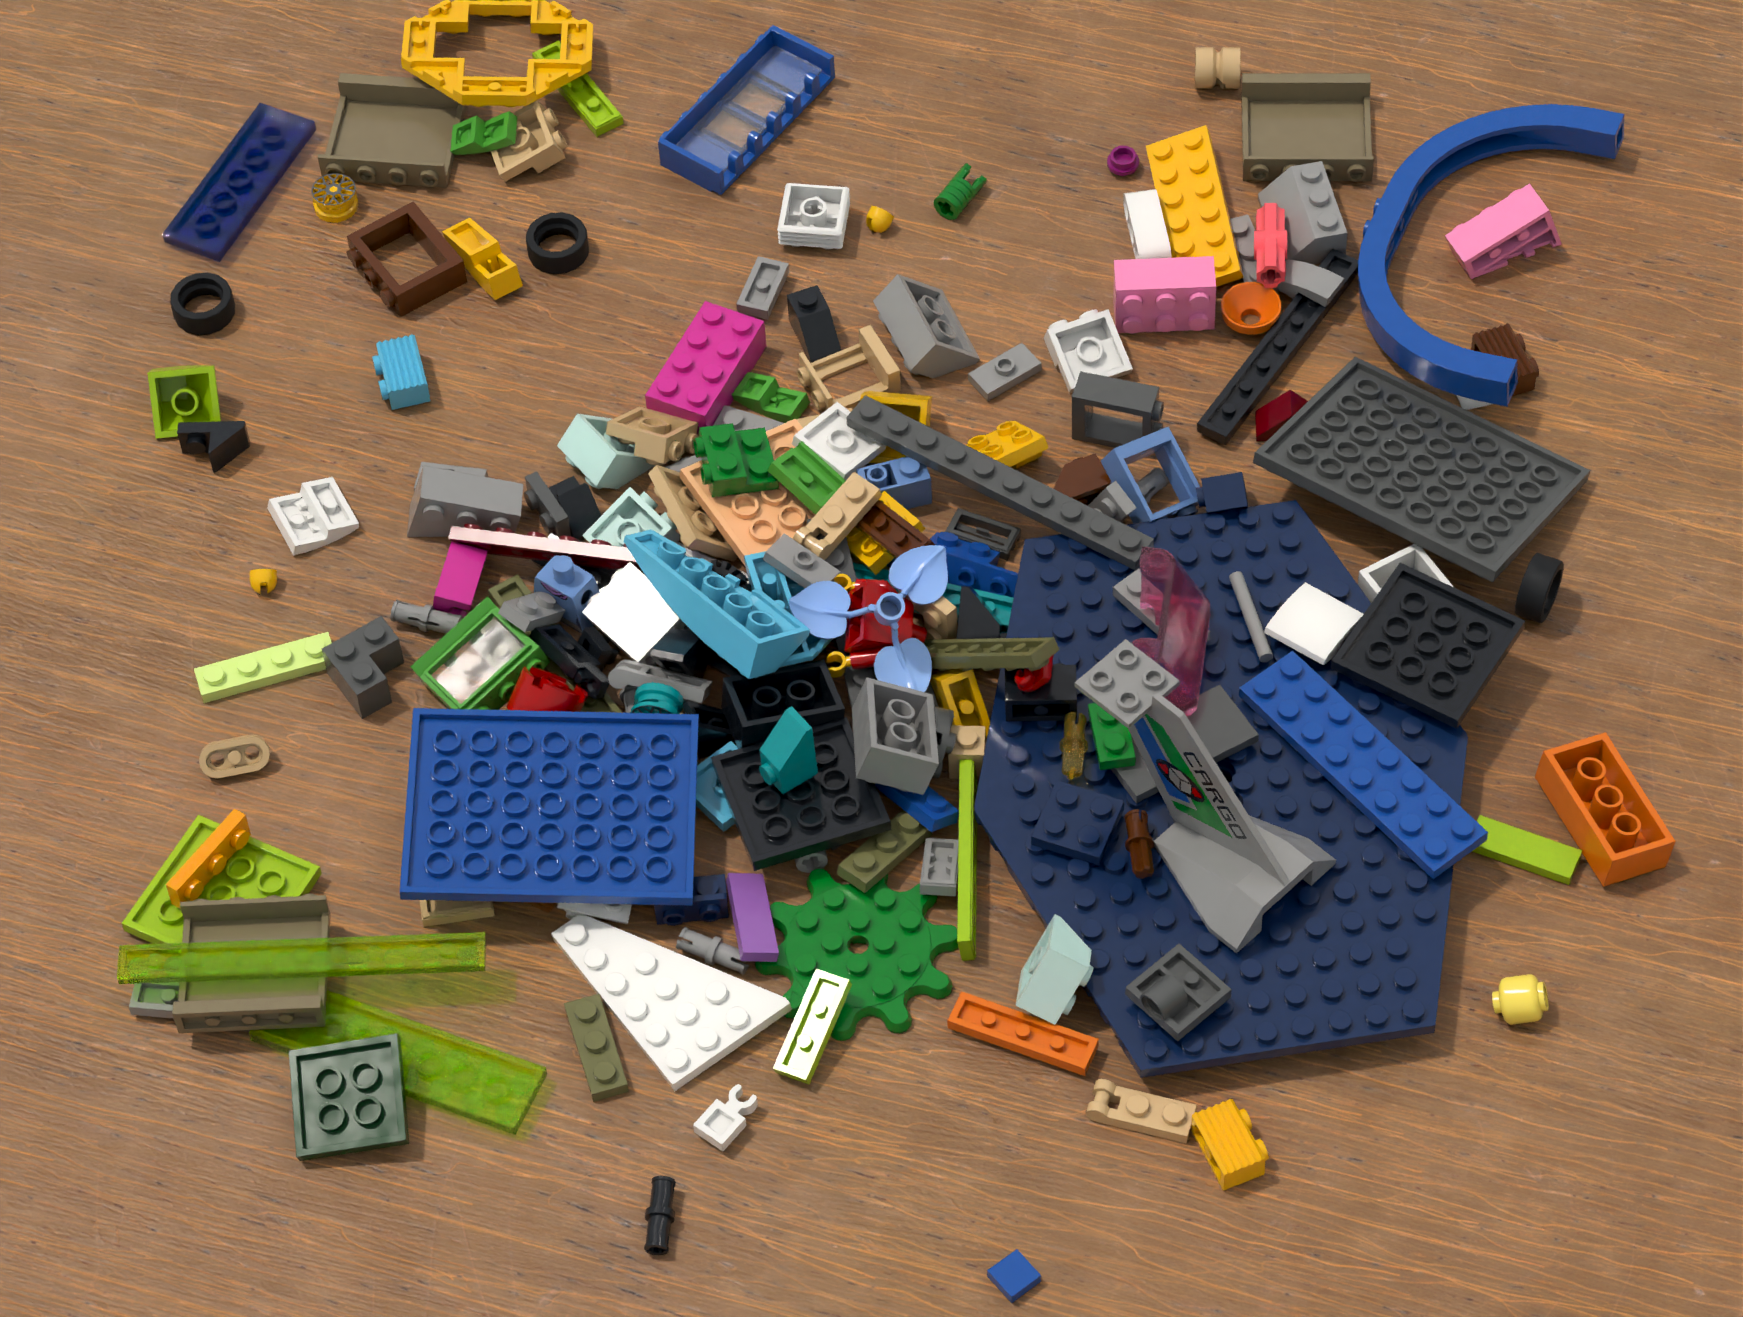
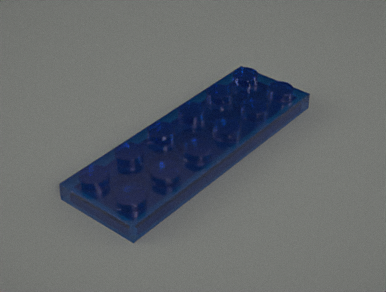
M259 103L163 232L164 242L220 262L316 131L315 121Z

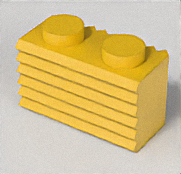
M1228 1099L1226 1102L1222 1101L1220 1104H1215L1206 1110L1202 1109L1200 1112H1195L1192 1114L1191 1121L1192 1135L1198 1142L1223 1191L1264 1175L1265 1161L1269 1159L1263 1141L1261 1139L1255 1140L1250 1132L1252 1130V1123L1247 1111L1244 1108L1238 1110L1233 1099Z

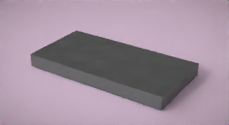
M1221 685L1176 706L1186 714L1216 763L1258 742L1259 734ZM1132 738L1136 757L1135 766L1111 770L1135 803H1138L1158 793L1159 790Z

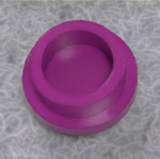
M1118 146L1109 154L1107 166L1112 173L1127 176L1133 174L1138 169L1139 157L1133 148Z

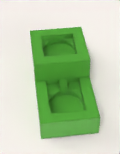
M508 111L484 121L476 115L453 125L450 152L454 155L477 154L515 144L517 116Z
M747 372L732 393L733 399L745 407L783 423L795 418L799 419L810 403L807 393L779 387L775 377Z

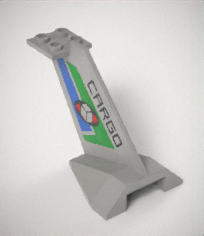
M1125 639L1075 682V688L1128 728L1175 822L1154 840V846L1209 932L1237 953L1262 931V915L1302 879L1312 886L1336 864V859L1309 838L1248 815L1186 714L1165 698L1180 685V680Z

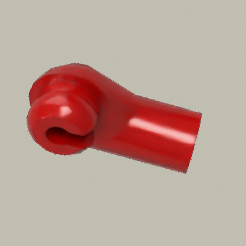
M1054 655L1048 659L1049 663L1038 670L1030 671L1028 668H1024V673L1022 670H1018L1014 677L1018 688L1024 692H1033L1048 683L1052 676Z

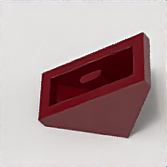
M1288 390L1256 410V441H1267L1308 401L1292 390Z

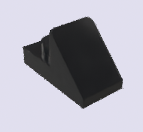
M245 421L178 422L177 434L182 453H208L213 473L219 471L250 447V439Z
M572 476L548 488L569 517L571 537L581 542L585 540L582 535L601 517V513L588 484L583 483L580 485L576 478Z

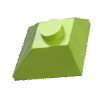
M215 365L155 368L147 372L156 439L177 437L178 422L221 421Z

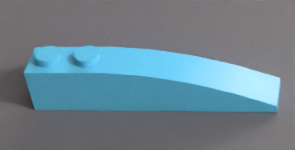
M650 529L624 537L625 545L643 573L677 616L706 645L713 649L719 657L725 659L741 675L748 679L776 672L809 636L810 629L767 594L758 589H754L752 592L739 586L740 579L730 573L723 577L712 571V563L703 558L686 556L685 548Z

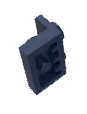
M725 874L694 877L693 906L654 905L657 925L667 924L675 926L683 922H714L718 919L729 918Z

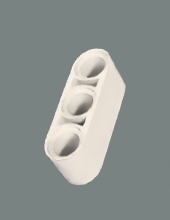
M1157 190L1124 193V212L1135 259L1172 258Z

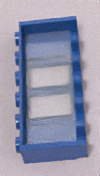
M772 25L764 34H761L756 39L755 44L746 53H742L738 57L736 63L726 73L724 72L719 76L717 82L707 92L700 95L698 101L688 111L682 113L679 120L669 131H665L660 136L658 141L660 165L710 192L714 191L722 195L835 78L834 56Z

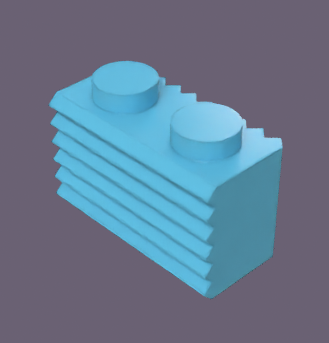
M411 334L409 337L404 336L403 338L398 337L396 340L391 338L389 341H378L376 343L378 355L372 356L376 376L383 374L384 380L378 381L382 400L389 399L391 410L430 402L428 384L415 335Z

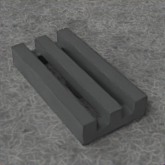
M960 508L955 512L945 531L957 535L958 539L963 541L984 543L991 550L1000 552L999 558L1006 561L1010 557V551H1013L1015 548L1016 540L1018 541L1021 536V528ZM959 522H963V523H966V524L975 526L976 529H975V528H972V527H969V526H966V525H963V524H960ZM989 531H990V532H993V533H996V534H999V535H1002V536H1005V537H1008V538L1006 539V538H1003V537H1000V536H997V535H994V534H990Z

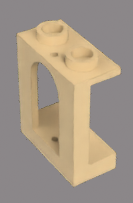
M871 325L858 329L859 344L812 363L809 362L804 352L799 353L800 368L796 370L797 376L803 387H809L813 403L818 410L822 409L825 412L836 402L846 409L852 408L853 410L860 402L861 394L865 391L898 393L901 391L900 369ZM868 362L880 382L845 397L832 399L822 381Z

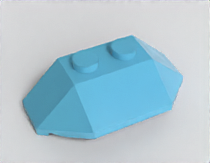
M766 551L745 555L744 561L752 590L758 589L764 592L792 614L789 607V599L805 588L765 562L763 557ZM809 634L780 667L813 660L833 639H820Z

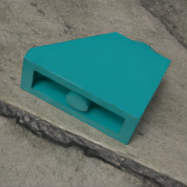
M791 706L785 710L759 750L761 758L759 771L767 784H774L782 794L818 774L813 729Z

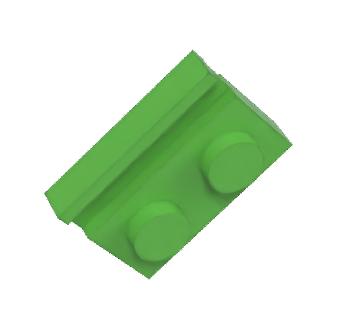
M803 441L797 447L791 448L774 460L767 470L815 515L846 481Z

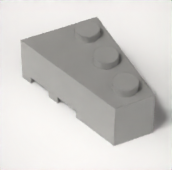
M423 465L410 503L407 537H449L451 526L464 527V524L478 525L484 530L495 531L496 528H506L515 532L521 517L523 484Z

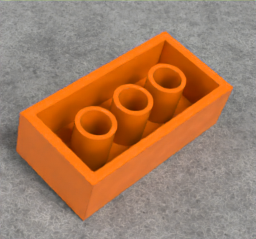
M1606 732L1543 751L1535 778L1577 846L1582 850V854L1603 887L1667 866L1676 841Z

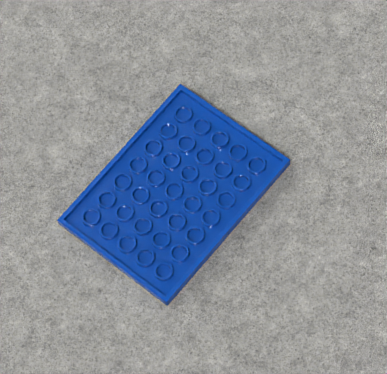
M413 708L400 900L693 906L699 714Z

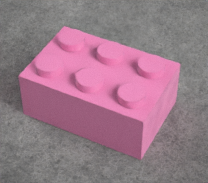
M1214 256L1114 260L1113 304L1115 326L1118 333L1215 330L1216 278Z

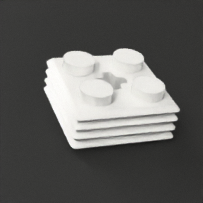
M787 183L785 185L777 228L778 243L793 247L808 246L824 249H841L843 247L850 208V189L838 186Z

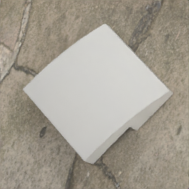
M333 477L302 483L300 493L271 498L268 501L267 509L293 556L323 547L359 528L357 518Z
M1305 582L1280 607L1265 627L1264 633L1316 662L1325 665L1336 655L1344 640L1350 635L1364 614Z

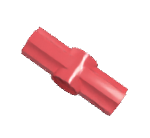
M1265 203L1262 208L1257 209V231H1254V260H1257V282L1262 283L1265 288H1277L1278 284L1285 281L1287 230H1285V209L1280 208L1277 203Z

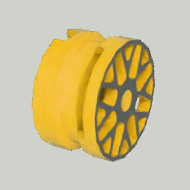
M338 173L327 174L318 178L312 185L311 194L315 214L321 220L338 223L349 219L357 211L356 186L349 176Z

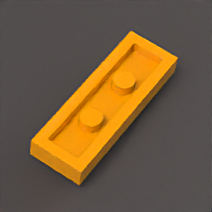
M234 808L167 882L168 894L174 906L181 909L180 902L196 900L201 895L204 886L213 876L223 871L231 856L247 844L251 832L245 814Z

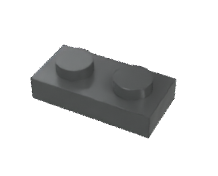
M536 471L525 476L527 491L523 493L525 501L532 511L536 509L540 514L539 518L544 530L547 533L552 532L558 537L563 535L571 536L568 515Z

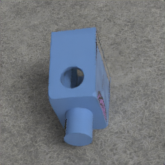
M565 555L554 556L537 573L534 579V593L540 591L553 596L556 603L565 609L560 621L582 634L584 628L594 626L582 611L586 608L589 599L596 593H600L596 580L592 574L573 564L570 557Z

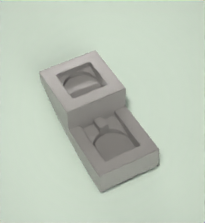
M1287 259L1285 260V281L1278 284L1275 289L1293 299L1298 293H1301L1326 307L1342 287L1344 278L1319 266Z

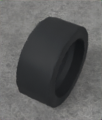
M563 212L543 215L531 223L526 232L528 257L533 266L542 272L565 274L576 270L585 262L589 254L587 229L583 222L574 215ZM554 235H566L576 240L575 244L570 248L558 252L546 251L539 247L543 240Z
M208 272L192 274L178 282L171 292L170 304L177 325L187 333L195 335L215 333L227 326L235 314L232 290L228 282L219 275ZM201 295H212L222 299L215 308L206 312L194 313L184 309L189 301Z
M1536 553L1532 557L1517 595L1515 604L1516 615L1538 623H1543L1546 620L1562 580L1564 563L1561 560L1540 553Z

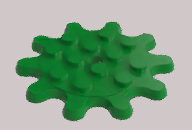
M815 869L810 873L806 881L807 888L811 893V899L807 903L794 906L784 902H774L770 905L773 926L783 933L784 941L778 945L779 955L777 962H755L756 970L763 975L778 974L790 980L791 988L783 997L790 1002L792 1008L784 1017L791 1019L795 1018L816 969L849 979L852 987L831 1033V1037L835 1040L845 1041L850 1039L856 1031L858 1022L867 1016L880 1018L886 1028L893 1033H903L912 1024V1017L907 1009V1003L912 997L923 994L935 999H943L948 997L953 989L951 979L945 973L937 970L933 966V962L939 954L951 952L959 948L957 928L953 925H933L925 918L927 911L937 902L938 896L920 894V883L905 892L893 891L887 887L888 874L864 893L852 884L835 882L832 876L824 869ZM851 943H867L868 949L861 954H855L849 950Z

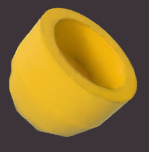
M871 206L866 216V225L871 231L882 233L890 227L894 216L882 208Z
M250 570L249 578L252 589L261 594V586H266L267 594L272 592L277 585V570Z

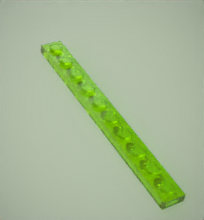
M485 932L119 945L117 979L119 984L478 972L486 971L487 939Z

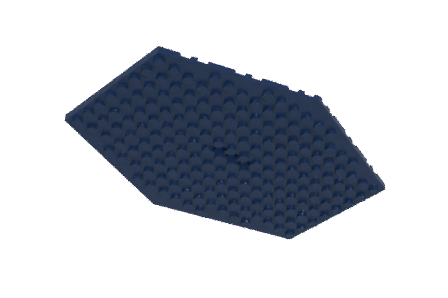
M1296 500L1155 520L1152 522L1127 524V526L1154 539L1153 549L1138 568L1210 630V640L1186 658L1178 654L1113 596V586L1136 570L1063 534L1025 539L1006 638L1054 637L1060 650L1054 654L1053 664L1076 665L1077 680L1126 639L1180 680V685L1165 697L1175 706L1221 685L1259 734L1258 742L1216 763L1244 809L1252 817L1309 838L1336 859V864L1312 886L1302 879L1262 915V931L1239 952L1235 953L1209 932L1155 846L1151 849L1154 867L1153 875L1138 879L1136 874L1132 872L1130 852L1125 847V842L1128 839L1125 814L1131 810L1139 809V817L1141 819L1140 812L1142 810L1146 811L1148 814L1149 834L1153 840L1157 839L1175 822L1160 792L1135 803L1111 769H1099L1088 715V704L1095 702L1077 689V720L1006 721L1005 668H1000L974 805L975 820L978 825H982L990 838L991 845L1005 861L1007 870L1032 909L1037 911L1044 922L1045 929L1054 914H1056L1092 950L1090 965L1094 969L1083 989L1088 997H1092L1100 1010V1015L1104 1022L1109 1024L1117 1036L1118 1044L1140 1078L1435 1033L1454 865L1435 879H1432L1239 697V687L1293 650L1458 805L1461 804L1468 743L1467 733L1461 725L1456 729L1331 669V660L1322 665L1267 634L1265 635L1273 658L1268 662H1261L1259 660L1229 579L1230 574L1233 572H1242L1264 631L1280 607L1305 582L1363 614L1371 605L1367 596ZM1056 780L1124 800V811L1100 866L1031 845L1032 833ZM1177 944H1181L1232 989L1230 999L1179 1041L1174 1039L1125 995L1127 985Z

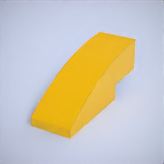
M468 218L442 231L447 242L464 260V265L468 272L494 300L523 286L517 265L502 253L499 242L474 220Z

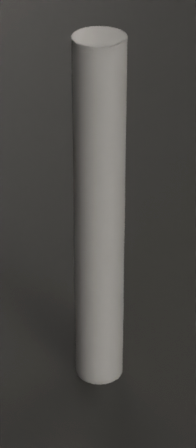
M1240 571L1230 574L1229 579L1257 655L1261 662H1268L1273 658V654L1244 576Z

